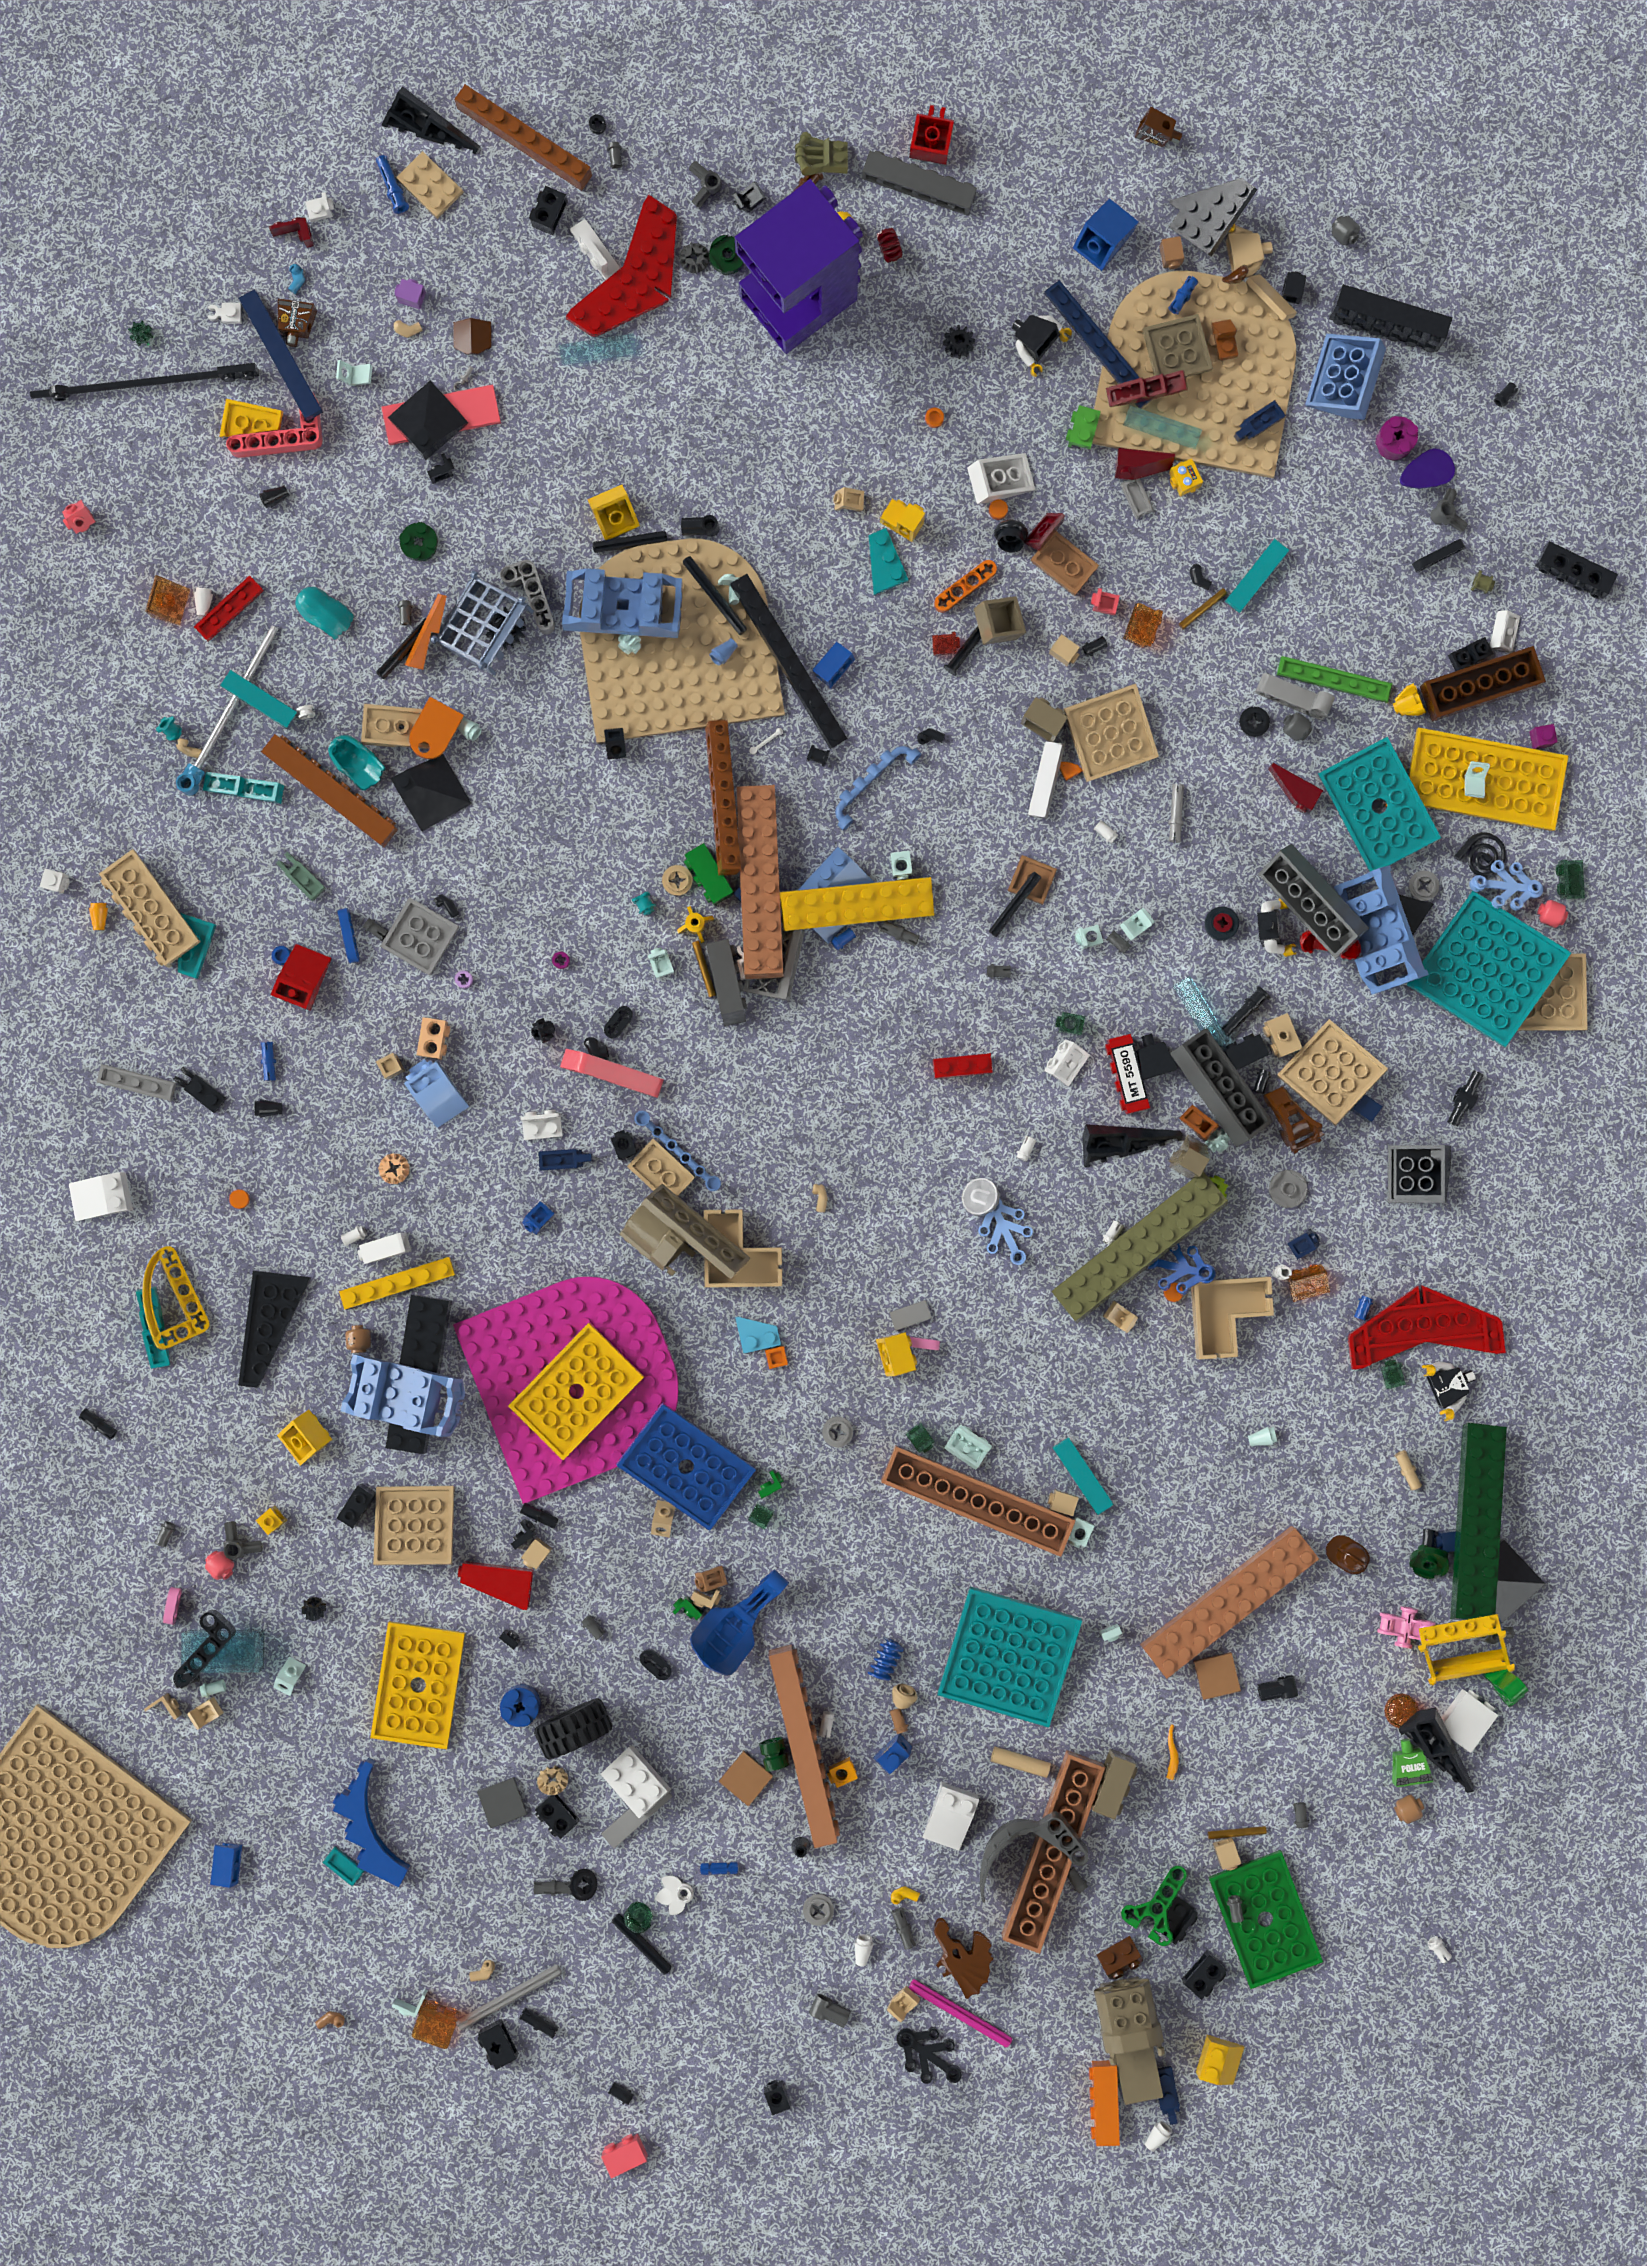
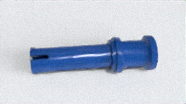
M378 156L376 163L386 184L388 199H391L394 213L400 214L407 211L409 204L405 202L403 189L396 182L387 156Z

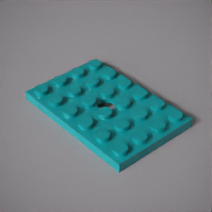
M1388 737L1318 773L1369 872L1389 866L1441 839ZM1376 799H1383L1387 803V809L1383 813H1375L1372 810V802Z

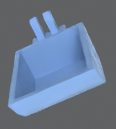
M424 1059L409 1069L410 1074L406 1076L407 1080L404 1084L437 1128L469 1107L438 1060L427 1062Z

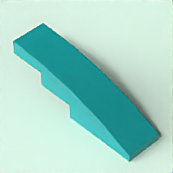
M154 1286L151 1287L152 1306L159 1331L162 1332L165 1331L157 1288ZM142 1289L136 1290V1296L140 1308L139 1317L143 1328L142 1337L150 1368L169 1366V1350H160L156 1347L144 1313ZM161 1336V1340L159 1341V1343H164V1345L166 1346L167 1338Z

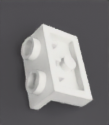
M1065 1039L1058 1046V1051L1053 1058L1048 1061L1045 1072L1053 1075L1066 1086H1069L1090 1054L1074 1042Z
M546 1110L542 1115H537L536 1112H527L525 1116L521 1117L524 1140L563 1136L561 1114L556 1113V1110Z

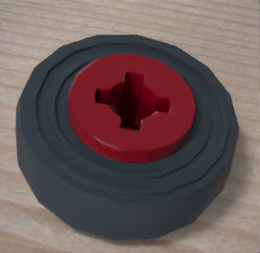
M1225 906L1212 909L1204 921L1207 934L1218 941H1226L1232 938L1239 928L1237 914Z

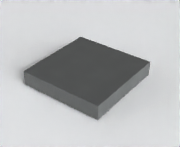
M515 1777L477 1791L490 1829L528 1814Z

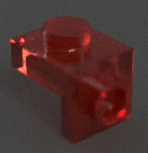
M955 631L951 632V634L932 635L933 656L956 654L957 648H960V638L956 637Z

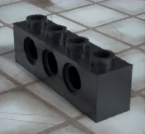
M1551 541L1544 546L1535 564V567L1539 568L1540 572L1544 574L1550 573L1556 576V579L1560 582H1569L1573 584L1575 589L1585 590L1596 599H1604L1609 595L1618 576L1617 573ZM1555 560L1560 561L1562 567L1556 566ZM1572 568L1578 570V576L1573 574ZM1589 577H1593L1596 580V584L1591 583Z

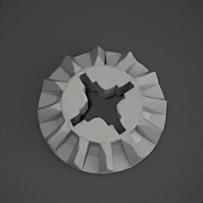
M1418 871L1410 878L1408 889L1411 892V896L1421 901H1428L1437 895L1439 880L1430 871ZM1420 881L1422 883L1430 881V883H1428V885L1426 886L1427 891L1425 889L1418 891L1419 887L1421 886V884L1419 883Z
M832 1417L825 1422L822 1435L828 1445L839 1448L851 1441L853 1428L847 1419ZM841 1424L840 1429L841 1431H843V1433H846V1435L840 1434L835 1440V1433H833L829 1429H836L837 1426Z
M821 1893L813 1894L806 1899L803 1905V1915L810 1924L821 1926L828 1923L833 1917L834 1906L829 1897ZM823 1904V1913L817 1912L814 1914V1905L820 1906Z

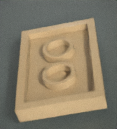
M423 151L396 177L397 181L436 219L464 193Z
M652 1139L627 1166L653 1191L663 1184L677 1196L695 1179L655 1139Z

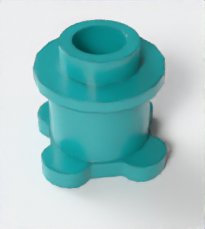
M173 716L162 718L161 723L156 728L158 733L163 732L166 735L168 741L177 740L182 734V727L174 723L175 718Z
M648 891L632 899V902L639 909L638 913L644 914V916L654 912L653 908L656 906L655 903H652L649 897L651 895Z

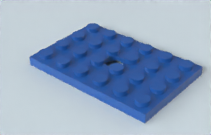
M663 1402L616 1463L617 1467L709 1531L756 1471L754 1466ZM685 1459L691 1460L694 1464L693 1470L682 1473L679 1470V1463Z

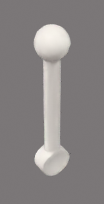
M777 728L776 732L756 747H751L750 753L755 755L757 750L777 735H782L783 729Z

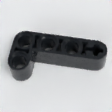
M209 1610L200 1617V1626L210 1636L175 1672L173 1680L177 1686L185 1687L194 1681L234 1638L236 1633L235 1627L217 1610ZM208 1615L213 1616L214 1624L207 1622ZM221 1629L228 1631V1638L221 1635ZM208 1643H212L215 1646V1652L208 1650ZM194 1658L201 1660V1667L195 1665ZM190 1670L191 1672L186 1676V1679L183 1680V1674Z

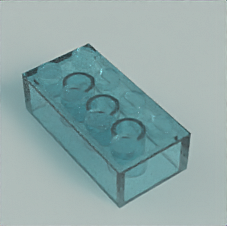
M186 1630L181 1633V1666L210 1636L205 1630ZM221 1630V1635L228 1638V1631ZM236 1630L234 1638L201 1673L262 1671L264 1669V1630ZM208 1643V1650L215 1652V1646L212 1643ZM194 1658L195 1665L201 1667V1660Z

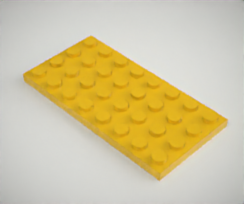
M1418 727L1416 729L1408 776L1426 808L1555 831L1568 755ZM1471 761L1490 764V768L1485 776L1484 798L1465 796L1464 776ZM1475 767L1472 771L1478 773L1482 772L1484 769L1481 767Z

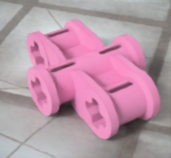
M1401 1606V1616L1380 1612L1381 1623L1377 1632L1398 1636L1395 1645L1403 1648H1412L1411 1639L1421 1640L1418 1628L1436 1625V1622L1415 1619L1418 1609Z

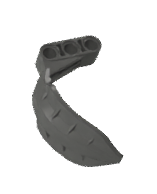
M1053 1811L1039 1821L1029 1819L1010 1820L993 1833L986 1844L981 1861L980 1893L983 1903H985V1882L993 1861L998 1853L1019 1835H1027L1028 1832H1032L1065 1853L1074 1865L1083 1866L1087 1863V1846L1060 1812ZM1053 1820H1057L1060 1822V1824L1058 1826H1052L1050 1822ZM1064 1836H1070L1072 1837V1840L1066 1842L1062 1838ZM1077 1851L1084 1853L1082 1857H1077L1074 1854Z

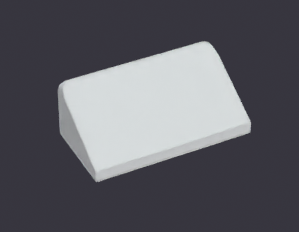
M1508 610L1497 612L1490 643L1491 649L1509 653L1513 652L1520 620L1519 615Z

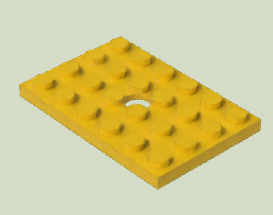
M589 1322L508 1407L564 1460L628 1395L644 1376ZM573 1384H580L584 1389V1394L579 1399H575L570 1395V1387Z
M393 1621L388 1622L370 1738L448 1749L466 1632ZM416 1677L422 1678L426 1683V1687L422 1692H415L411 1687V1681Z

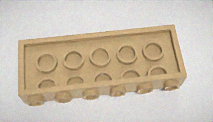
M134 849L99 873L102 878L100 882L107 890H111L113 893L112 899L117 905L121 904L124 909L122 913L128 920L133 921L135 924L133 926L134 930L139 935H143L146 939L144 941L145 945L150 951L153 950L156 953L155 959L161 966L172 967L171 963L200 943L198 937Z

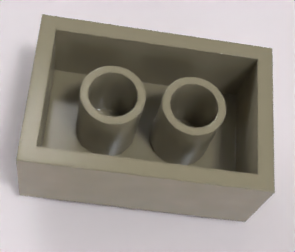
M1110 1748L1104 1763L1105 1770L1091 1808L1094 1812L1115 1820L1116 1816L1122 1812L1123 1804L1121 1803L1123 1798L1129 1794V1782L1131 1778H1135L1137 1767L1131 1756Z

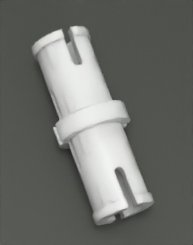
M1285 1265L1276 1266L1272 1272L1274 1277L1279 1280H1286L1292 1275L1291 1269Z

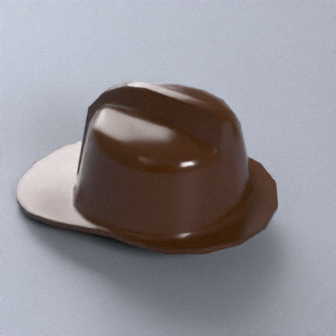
M1345 1535L1333 1537L1326 1546L1328 1559L1347 1573L1360 1574L1366 1570L1370 1562L1368 1551Z

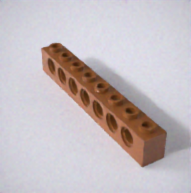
M728 720L708 721L705 727L718 875H737L741 870Z

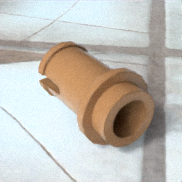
M897 1708L889 1711L895 1727L893 1730L897 1734L908 1731V1724L905 1723L901 1709Z

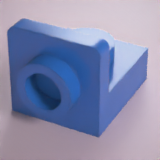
M539 1201L524 1217L522 1223L527 1231L537 1235L555 1213Z

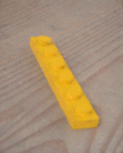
M446 1257L341 1290L339 1294L345 1310L454 1276L455 1271L451 1258Z

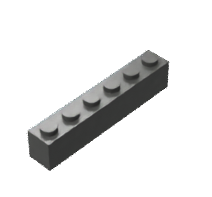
M869 151L862 170V179L967 216L970 213L976 196L977 188L969 182L962 183L956 181L952 176L945 177L939 175L934 170H925L917 164L905 163L900 158L885 156L880 151Z

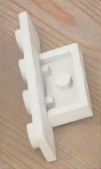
M585 219L570 228L571 233L579 243L581 251L584 255H588L593 268L598 270L605 280L620 269Z

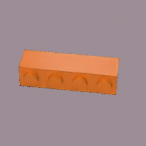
M1109 2060L1092 2061V2067H1089V2080H1093V2087H1089L1090 2100H1093V2107H1090V2118L1094 2119V2127H1091V2139H1095L1096 2146H1120L1117 2065H1111Z

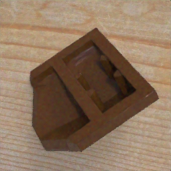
M468 318L453 322L454 349L464 354H479L492 348L491 321Z

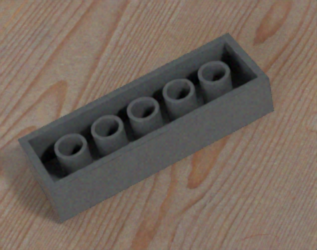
M1292 843L1281 849L1259 872L1258 875L1335 959L1345 953L1369 929Z
M1207 1028L1191 1037L1170 1053L1236 1148L1252 1139L1273 1122Z

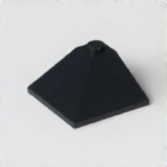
M431 380L388 417L392 424L425 460L431 457L468 424L466 419Z
M444 754L411 767L391 778L396 790L422 832L472 804Z
M1388 1145V1203H1446L1451 1169V1146Z
M1505 1540L1500 1543L1496 1614H1498L1499 1620L1502 1623L1545 1585L1541 1578Z

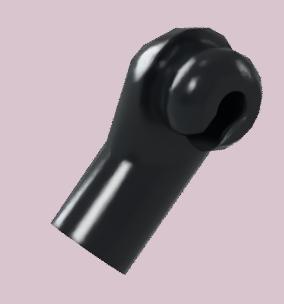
M1194 564L1189 572L1192 583L1209 590L1212 581L1203 578L1201 565Z
M928 728L918 734L917 741L921 745L931 740L942 743L945 734Z
M440 894L434 898L436 906L441 907L444 905L451 918L460 914L453 901L445 895Z

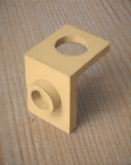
M657 1500L652 1521V1535L670 1538L675 1506L669 1502ZM661 1527L664 1528L666 1531L661 1532L658 1531L656 1528Z
M168 1693L144 1709L146 1712L162 1701L174 1720L182 1715L178 1709V1702L175 1698H171Z

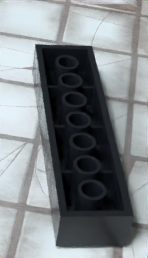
M415 1294L410 1296L399 1364L440 1374L452 1300ZM389 1423L385 1448L425 1454L427 1453L430 1434L404 1429L403 1426Z

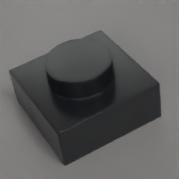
M505 1629L499 1637L513 1650L520 1643L519 1635L513 1630L508 1631Z

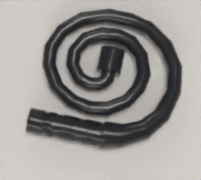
M1480 832L1469 837L1461 849L1454 855V858L1460 861L1465 853L1482 838L1496 841L1501 849V861L1503 863L1506 859V849L1504 843L1497 836L1487 832ZM1481 843L1474 846L1470 851L1468 865L1475 875L1491 876L1495 874L1492 870L1484 873L1479 872L1472 863L1475 851L1483 847L1493 852L1494 860L1492 863L1498 860V852L1495 847L1490 844ZM1479 852L1475 857L1476 866L1482 870L1491 869L1492 863L1483 866L1480 864L1479 858L1482 856V859L1489 863L1493 857L1488 853Z

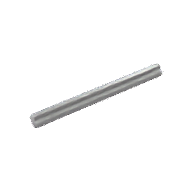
M558 1965L552 1966L457 2020V2026L460 2030H464L555 1979L562 1973Z

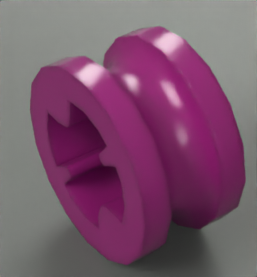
M557 952L552 957V963L558 969H565L569 966L570 958L565 952ZM561 955L563 958H566L564 965L556 963L558 956Z

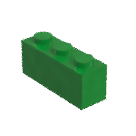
M704 843L684 854L686 858L684 863L689 871L693 869L696 874L693 878L698 887L703 886L706 892L703 895L708 903L712 902L715 906L734 895L724 875H718L717 864Z

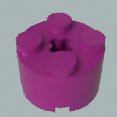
M1391 417L1383 424L1376 436L1375 442L1380 455L1392 461L1406 457L1418 441V427L1406 417Z

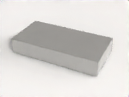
M1140 479L1128 480L1120 484L1135 519L1154 511Z
M926 1300L889 1312L895 1331L932 1318Z

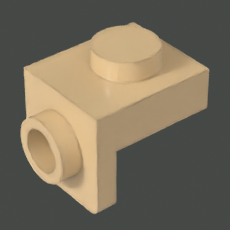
M1115 1301L1112 1302L1103 1315L1104 1318L1126 1333L1135 1326L1138 1319L1136 1315Z
M716 1588L713 1597L694 1590L690 1599L694 1600L693 1604L701 1608L706 1606L712 1609L713 1604L718 1605L722 1595L719 1594L720 1588Z
M212 1697L190 1711L188 1717L198 1730L222 1715L223 1711L215 1698Z
M905 1986L891 1999L887 2011L899 2022H902L906 2014L918 2005L920 1998Z

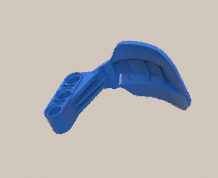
M775 1569L766 1575L758 1586L754 1587L752 1593L746 1599L732 1608L716 1607L711 1609L690 1636L691 1646L705 1667L721 1675L730 1676L738 1669L753 1649L755 1640L752 1627L760 1610L777 1597L789 1584Z

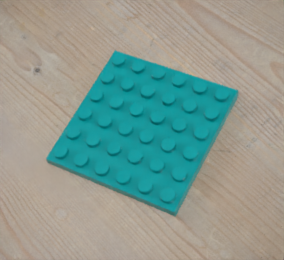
M1472 891L1423 960V967L1425 970L1427 969L1429 975L1407 983V986L1506 1048L1567 961L1571 952L1502 908H1494L1492 902Z
M970 1586L937 1695L1049 1727L1079 1634L1082 1618Z

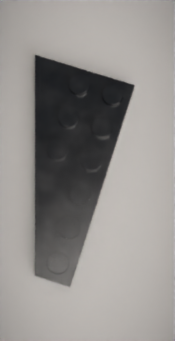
M253 1270L238 1386L255 1388L260 1386L312 1277Z

